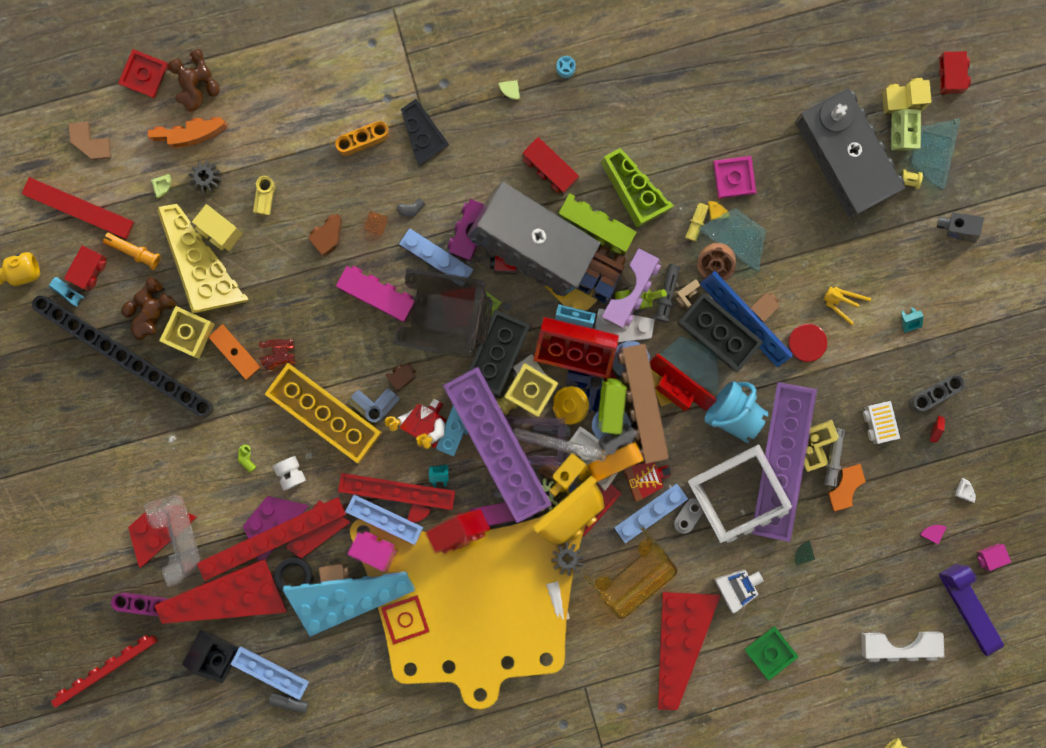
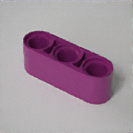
M506 502L470 509V512L481 509L488 525L515 520Z
M123 592L114 595L111 600V606L114 610L120 612L158 616L154 605L167 598ZM120 597L126 600L124 607L118 603ZM139 599L145 602L144 609L138 607Z

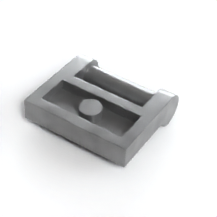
M625 423L622 425L621 434L608 433L599 439L598 444L607 454L611 455L616 452L618 446L631 443L637 435L634 429Z

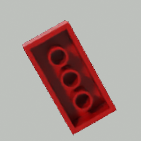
M544 317L533 361L607 379L609 378L619 335Z

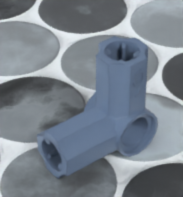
M387 388L373 403L358 390L350 397L348 403L371 424L377 425L384 420V417L399 402L400 398ZM372 411H379L380 416L377 419L373 420L370 418Z

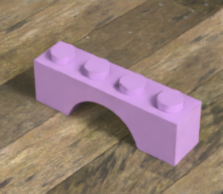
M638 249L630 264V268L636 275L635 289L624 299H611L602 316L604 320L622 329L630 326L634 318L632 316L634 310H638L643 302V299H641L643 293H647L652 285V282H650L652 276H656L661 268L659 258Z

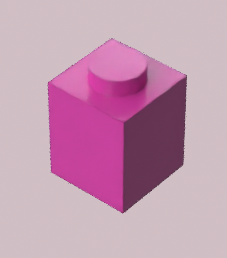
M998 543L977 552L979 556L977 561L984 570L991 571L1011 563L1004 544Z

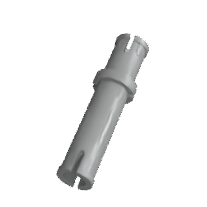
M836 428L839 438L830 444L829 459L825 465L827 470L824 485L837 487L838 472L841 470L840 458L845 430Z

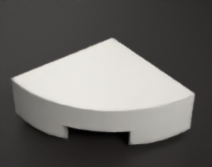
M961 478L955 496L975 503L976 495L971 483Z

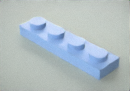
M410 228L399 243L400 246L464 286L473 272L472 268Z
M676 483L614 528L624 543H627L684 503L688 498Z
M353 495L345 511L416 545L424 528L356 495Z
M239 647L231 663L232 666L298 700L302 698L309 684V681L243 647Z

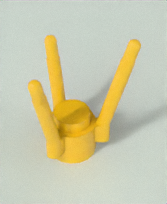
M830 286L823 299L827 301L826 306L832 308L845 321L853 325V321L840 311L834 303L838 305L841 300L858 308L859 304L843 297V295L869 302L871 298Z

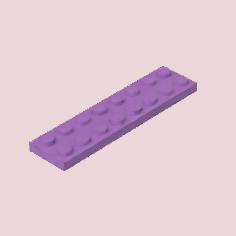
M479 367L443 385L516 522L518 523L551 506L552 504Z
M777 383L765 457L792 507L788 510L789 513L783 517L775 516L771 518V523L763 527L760 524L755 526V530L752 531L754 535L787 542L791 541L817 389ZM764 469L762 471L754 518L782 505Z

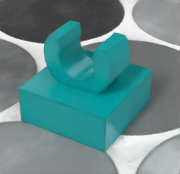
M911 308V314L908 315L904 311L901 312L904 333L923 327L924 316L921 310L916 312L915 308Z
M448 465L429 466V482H432L433 487H436V482L442 481L444 487H446L447 481H449Z

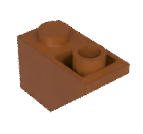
M339 214L329 216L325 220V224L321 227H315L308 237L324 258L339 247L342 218Z

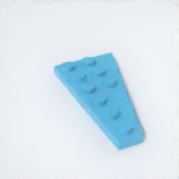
M398 572L371 578L370 576H365L362 579L355 580L348 578L324 581L321 584L309 585L307 583L297 587L284 586L283 591L309 636H313L415 591V587L407 572Z

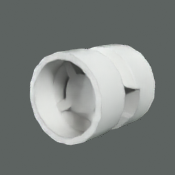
M295 456L272 466L276 476L281 478L279 482L283 491L306 481L303 472L298 470L300 465Z

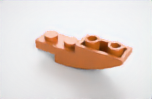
M212 117L210 120L192 118V121H186V129L183 126H173V129L154 127V130H148V138L151 141H167V145L171 148L192 146L220 134L228 128V124L220 117Z

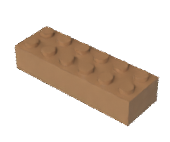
M646 344L619 348L620 353H617L618 362L623 364L624 369L621 372L623 383H626L628 388L625 394L626 401L631 403L632 408L629 409L630 420L635 423V428L633 429L637 436L634 439L639 443L638 449L642 455L643 462L647 464L669 459Z

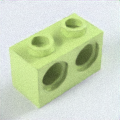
M902 109L892 112L891 150L911 151L920 149L921 110Z

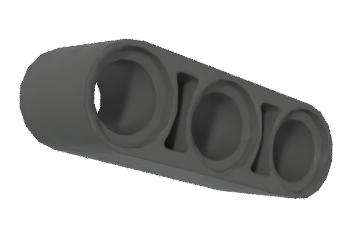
M952 375L940 380L914 395L910 399V408L915 412L926 411L961 391L964 388V379L959 375ZM951 379H954L957 383L955 389L950 386ZM935 388H937L940 391V397L938 399L935 398L933 395V391ZM918 398L924 401L922 408L917 406Z

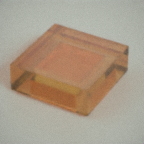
M369 211L364 230L383 235L388 216Z

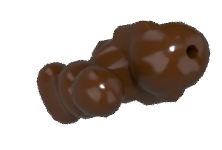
M201 49L190 53V61L197 66L195 69H185L179 58L168 63L169 71L179 76L178 82L183 89L182 92L176 95L175 100L178 103H182L188 112L196 111L202 105V93L196 88L198 82L204 81L206 83V90L210 96L216 97L220 93L219 84L212 78L211 71L205 64Z
M149 277L146 280L145 286L134 295L133 300L126 302L121 308L122 315L128 318L135 314L138 306L142 307L141 313L131 323V332L138 340H143L148 335H154L157 332L154 324L157 323L162 311L166 308L173 309L177 306V302L165 293L158 300L152 298L154 293L161 292L164 289V286L153 277Z

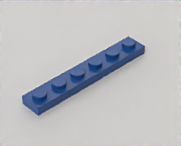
M716 271L712 272L700 283L702 288L718 305L763 341L759 347L760 350L777 368L792 357L793 354Z

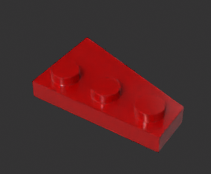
M319 500L314 508L324 504V502ZM342 516L291 540L286 548L298 557L303 558L351 523V521Z

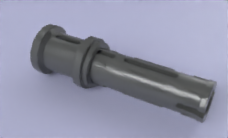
M668 265L663 287L667 295L657 300V311L653 315V319L663 323H669L670 321L668 317L670 309L674 305L672 298L681 268L678 265Z

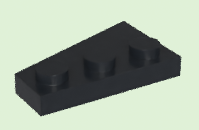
M414 99L401 109L418 167H420L446 149L449 143L417 99Z

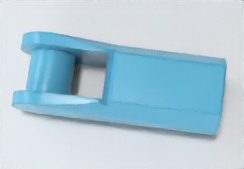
M55 277L49 284L50 289L76 307L79 306L78 302L80 299H84L83 295L58 277ZM71 292L75 293L72 299L68 298Z

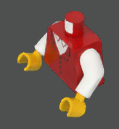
M436 399L432 400L428 408L417 404L407 414L397 418L387 417L385 425L391 431H396L399 425L400 429L417 438L419 447L423 445L426 449L430 448V446L435 448L438 440L444 436L446 419L438 414L443 404Z

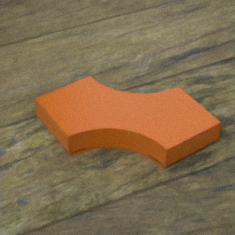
M861 464L841 469L840 483L834 490L828 492L833 511L853 506L852 497L855 490L861 484L866 483Z

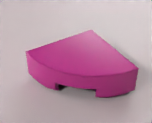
M932 525L925 528L920 533V536L935 544H939L947 527Z

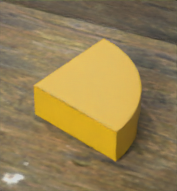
M708 201L710 221L730 218L728 211L722 205L714 201Z

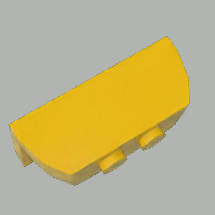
M591 476L532 527L539 536L549 543L561 546L571 537L575 540L582 533L580 529L585 525L591 526L597 520L595 516L604 509V501L594 477Z

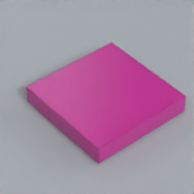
M751 156L713 161L718 199L756 194Z

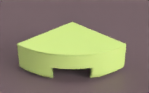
M517 80L499 83V88L505 96L512 100H520Z
M170 174L151 180L156 197L159 199L169 191L172 183Z

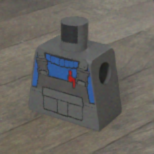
M952 213L950 218L938 217L936 228L946 229V236L976 243L981 235L984 217Z

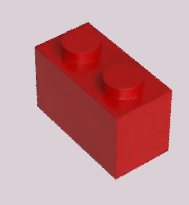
M967 51L943 52L939 56L941 94L964 93L970 87L971 78L968 76L970 58L967 57Z
M81 245L64 279L90 291L97 283L99 272H102L106 267L107 258Z

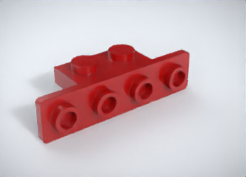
M657 353L649 361L650 368L661 376L655 389L683 411H687L692 402L705 411L716 403L717 398Z

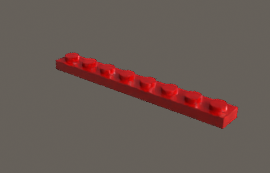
M339 497L202 560L197 563V566L204 581L347 514Z

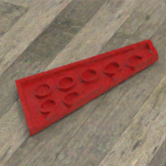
M265 558L154 605L161 623L287 613Z
M662 592L658 684L659 710H678L720 599V594Z

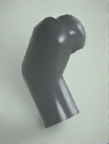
M420 198L413 205L400 203L397 206V212L403 217H413L425 206V203Z

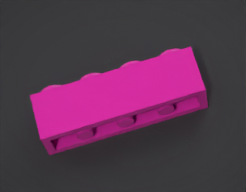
M346 266L336 285L338 289L406 323L416 304L412 300L413 296L406 292L402 294L396 292V287L388 283L384 286L379 283L380 279L371 274L368 277L361 274L362 270L355 266H352V268Z

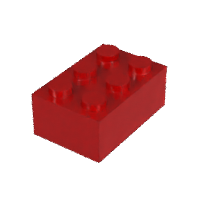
M481 509L457 515L426 531L425 534L434 553L442 552L444 555L462 549L473 541L484 538L486 536L485 532L491 529Z

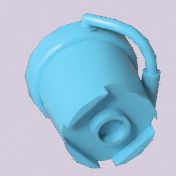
M731 381L715 397L717 401L708 409L705 423L712 427H719L743 442L749 443L747 438L754 439L766 422L762 419L763 414L768 417V411L755 402L757 396L754 385L749 382ZM742 387L750 388L751 394L749 396L742 391Z

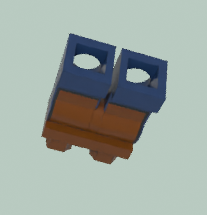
M601 245L595 252L576 289L590 295L599 278L600 281L591 297L607 305L625 268L626 258L620 254H616L614 260L608 258L607 255L610 250Z

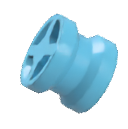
M563 56L557 61L556 70L560 77L569 78L574 74L576 66L574 59L569 56Z

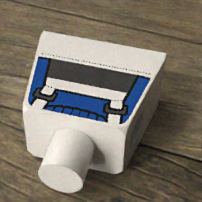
M744 569L714 579L732 613L737 612L758 595L755 586L764 582L759 571L749 576Z

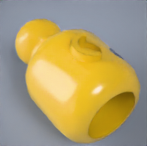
M24 252L5 258L2 268H0V285L5 281L12 286H20L36 281L40 276V268L35 256L30 252Z

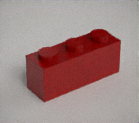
M539 137L522 152V157L524 158L522 161L529 168L534 167L537 170L536 174L543 181L547 180L551 184L550 188L557 194L560 192L564 195L579 180V175Z

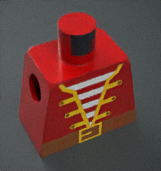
M655 462L635 464L624 469L635 502L663 488L661 479L671 476L668 465L657 468Z

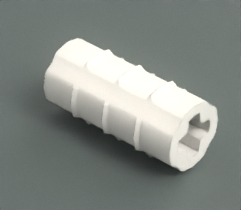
M558 581L546 584L549 591L548 594H550L555 609L554 613L557 614L558 618L560 613L562 619H564L563 600H561V590Z

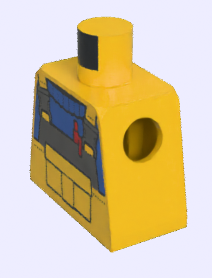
M572 453L552 476L556 484L549 492L557 499L564 491L570 495L592 474L587 465Z

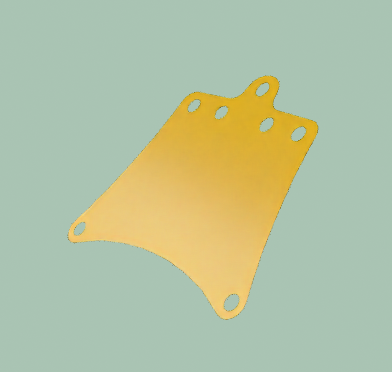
M547 514L515 525L491 529L485 532L486 536L484 538L473 541L462 549L444 555L442 552L434 553L424 531L421 532L416 545L361 519H357L352 524L350 535L353 542L357 536L358 527L366 525L369 527L370 533L377 536V541L386 540L394 544V549L398 550L388 572L362 561L367 576L371 578L379 577L383 574L407 572L415 587V591L378 607L386 635L392 673L396 681L403 684L452 682L460 688L462 698L468 706L474 709H484L496 702L500 684L506 678L550 674L562 669L565 661L566 619L574 570L573 568L570 569L571 576L567 575V569L561 575V566L555 570L554 566L559 564V562H551V559H558V556L552 554L553 551L560 554L561 551L558 549V545L549 543L532 528ZM585 526L580 529L582 533L575 540L571 537L567 541L568 549L571 550L573 544H576L574 552L579 549ZM565 543L561 545L563 550H565ZM565 554V557H562V561H565L566 565L571 564L570 561L573 562L574 559L569 554ZM558 581L561 590V600H563L564 619H562L560 613L559 618L554 613L555 609L550 594H548L549 591L546 584ZM418 595L430 632L393 645L381 607ZM415 600L386 610L395 639L425 630ZM403 612H408L413 616V623L407 628L401 627L398 624V616ZM403 614L400 617V623L404 626L409 625L411 617L408 614ZM543 653H550L552 655L553 662L551 665L543 666L540 663L539 659ZM505 656H510L514 659V666L509 670L501 666V660ZM447 660L453 661L456 666L455 671L451 674L445 673L442 669L443 663ZM407 663H414L417 666L415 675L407 676L404 673V666ZM478 688H483L487 692V698L482 702H478L474 698V691Z

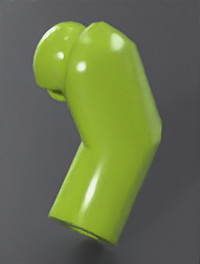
M244 444L238 450V462L249 473H252L257 466L250 461L251 447Z

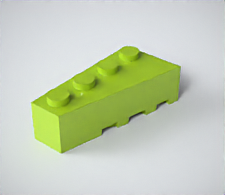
M621 148L603 157L600 163L636 228L669 212L674 207L670 201L666 200L663 193L654 187L649 181L650 179L645 174L643 175L637 168V165Z
M569 193L558 216L600 242V246L605 244L611 247L610 250L615 254L621 255L622 253L625 255L636 231L615 219L612 222L609 221L610 217L607 214L597 210L595 212L592 211V207L584 201L578 203L574 200L575 196Z

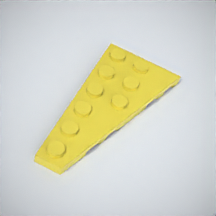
M178 204L159 207L157 211L192 313L247 302V296L242 294L238 284L230 278L226 268L211 248L206 246L202 236L194 230L190 220Z

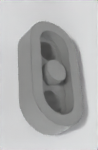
M696 498L689 499L676 516L674 528L677 532L682 534L689 533L704 511ZM693 504H696L698 506V510L696 512H693L691 510V506ZM683 520L687 521V526L685 528L681 527V522Z

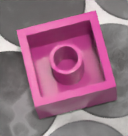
M366 531L363 534L357 533L348 555L388 572L398 551L394 549L395 545L386 540L379 542L376 540L377 536Z

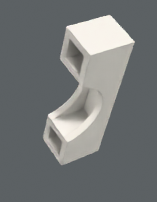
M919 632L915 641L903 648L892 646L883 633H861L862 657L868 658L869 662H879L880 658H887V661H899V658H907V661H919V657H926L928 661H937L938 657H944V637L941 632Z

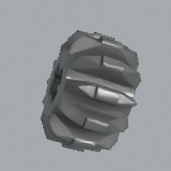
M206 161L204 166L201 162H198L199 168L192 166L194 173H189V177L193 179L189 183L195 185L194 190H200L202 194H205L206 190L212 193L213 186L217 189L219 188L216 182L222 181L220 177H217L221 174V171L216 170L217 166L215 164L210 166V163ZM205 174L209 176L208 179L205 178L206 181L202 179V176L205 177Z
M567 542L565 543V550L558 545L557 547L561 551L560 554L556 551L552 553L558 556V559L553 558L551 562H559V564L554 566V569L556 570L561 566V575L567 569V575L571 576V568H573L575 573H578L575 565L583 567L582 563L577 562L584 559V556L577 557V554L581 553L582 550L578 549L574 552L576 544L572 545L571 550L568 549ZM565 554H569L570 557L574 558L573 562L570 561L571 564L569 565L562 561V557H565Z

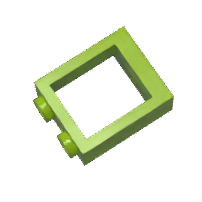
M607 378V381H602L597 425L601 432L621 434L626 387L619 379Z

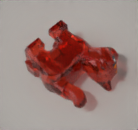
M271 339L266 342H259L258 345L261 348H272L273 356L267 355L259 359L267 371H273L277 365L286 363L296 364L295 355L287 353L289 348H295L294 339Z

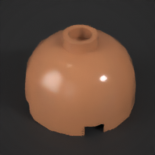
M709 244L702 249L699 255L698 270L705 278L716 271L723 280H727L734 273L736 255L726 244Z

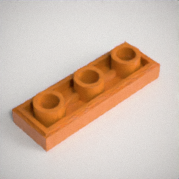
M223 324L208 336L246 380L261 368ZM234 349H237L238 354L234 356L232 352Z

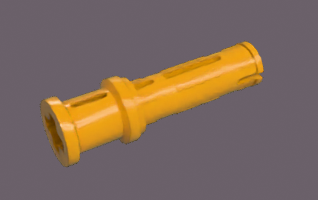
M107 233L105 237L112 241L103 239V244H107L134 257L137 263L142 262L150 266L152 270H155L160 263L161 255L147 251L146 247H137L111 233Z

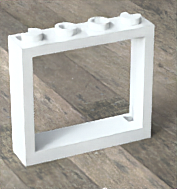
M759 444L688 481L720 543L734 541L737 539V535L744 533V535L749 534L755 530V526L760 524L763 527L772 522L771 518L775 516L781 518L788 514V510L792 507ZM757 456L782 505L726 532L701 483Z

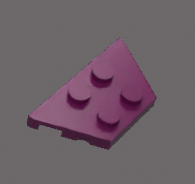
M267 496L246 521L243 528L249 539L303 514L309 506ZM274 549L257 556V560L260 561L264 558L266 560Z

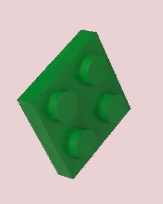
M772 626L744 648L745 652L768 681L799 658L775 626Z

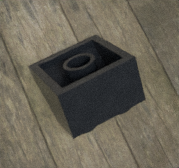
M200 630L182 665L194 675L223 683L232 667L231 663L239 647L215 634Z

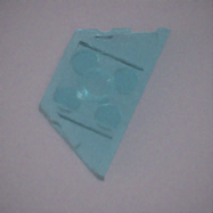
M960 118L921 126V148L915 149L912 152L910 165L918 172H922L923 176L940 190H944L946 186Z
M737 208L726 212L698 229L716 243H723L729 246L738 259L756 272H759L766 230Z
M680 336L660 353L662 357L701 387L715 393L719 392L717 357L701 344Z

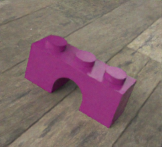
M472 199L469 200V203L465 202L461 211L464 214L462 220H458L454 231H457L454 238H450L447 246L450 249V255L471 263L478 245L472 243L466 237L467 230L473 226L484 206L483 203Z

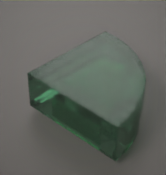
M810 541L804 542L797 549L795 554L796 565L815 560Z

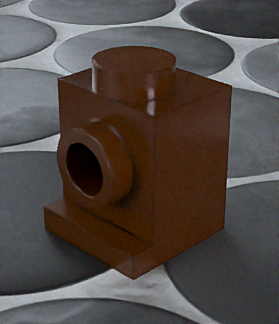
M409 362L407 365L402 366L400 364L392 370L394 374L390 375L387 373L385 375L396 390L400 391L416 378L414 375L416 370Z

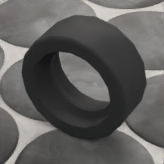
M297 557L282 561L276 568L274 575L278 588L283 591V587L288 586L283 581L282 575L284 569L293 564L299 565L305 572V579L302 584L309 583L310 585L313 573L308 562Z

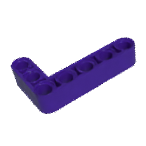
M955 564L940 572L939 577L984 655L989 656L1003 648L1004 644L970 586L976 582V577L971 569L965 565Z

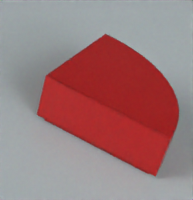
M938 415L931 431V442H938L943 434L945 417Z
M412 504L407 520L419 522L429 515L431 509Z

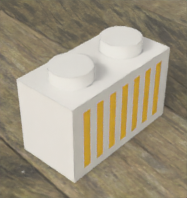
M891 401L864 407L863 417L865 422H868L870 429L868 430V437L870 441H873V444L900 439Z

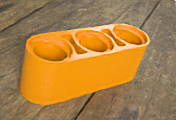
M376 121L339 136L336 139L335 145L341 155L349 156L387 140L389 129L383 121ZM378 128L385 129L382 135L375 134V131ZM360 135H366L367 140L365 142H359L358 137ZM343 142H349L350 145L347 149L343 150L340 148Z
M635 442L587 466L594 479L598 482L643 461V458Z

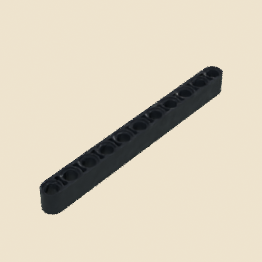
M42 295L33 299L32 307L36 312L196 415L207 417L213 413L214 406L208 399L54 300ZM45 300L47 302V306L45 309L41 310L40 304L42 301ZM58 311H62L63 316L60 320L56 319V314ZM74 321H78L79 326L76 330L72 329V324ZM94 331L95 337L93 340L89 341L88 334L89 332ZM109 341L111 347L108 351H105L104 344ZM125 351L127 358L121 361L120 354ZM138 362H142L143 368L137 372L135 366ZM154 372L159 374V379L156 382H153L151 379ZM171 382L175 384L173 392H169L167 389L168 384ZM189 392L191 400L186 403L183 400V396ZM202 403L207 404V411L201 413L199 410V406Z

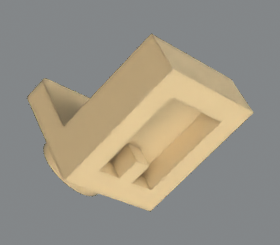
M696 279L677 292L676 301L681 308L685 307L687 310L692 306L686 299V296L691 298L698 293L697 288L700 284Z

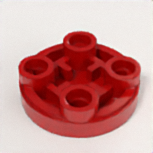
M802 324L791 332L788 337V347L793 356L799 361L812 362L822 357L825 353L827 337L820 327L814 324Z

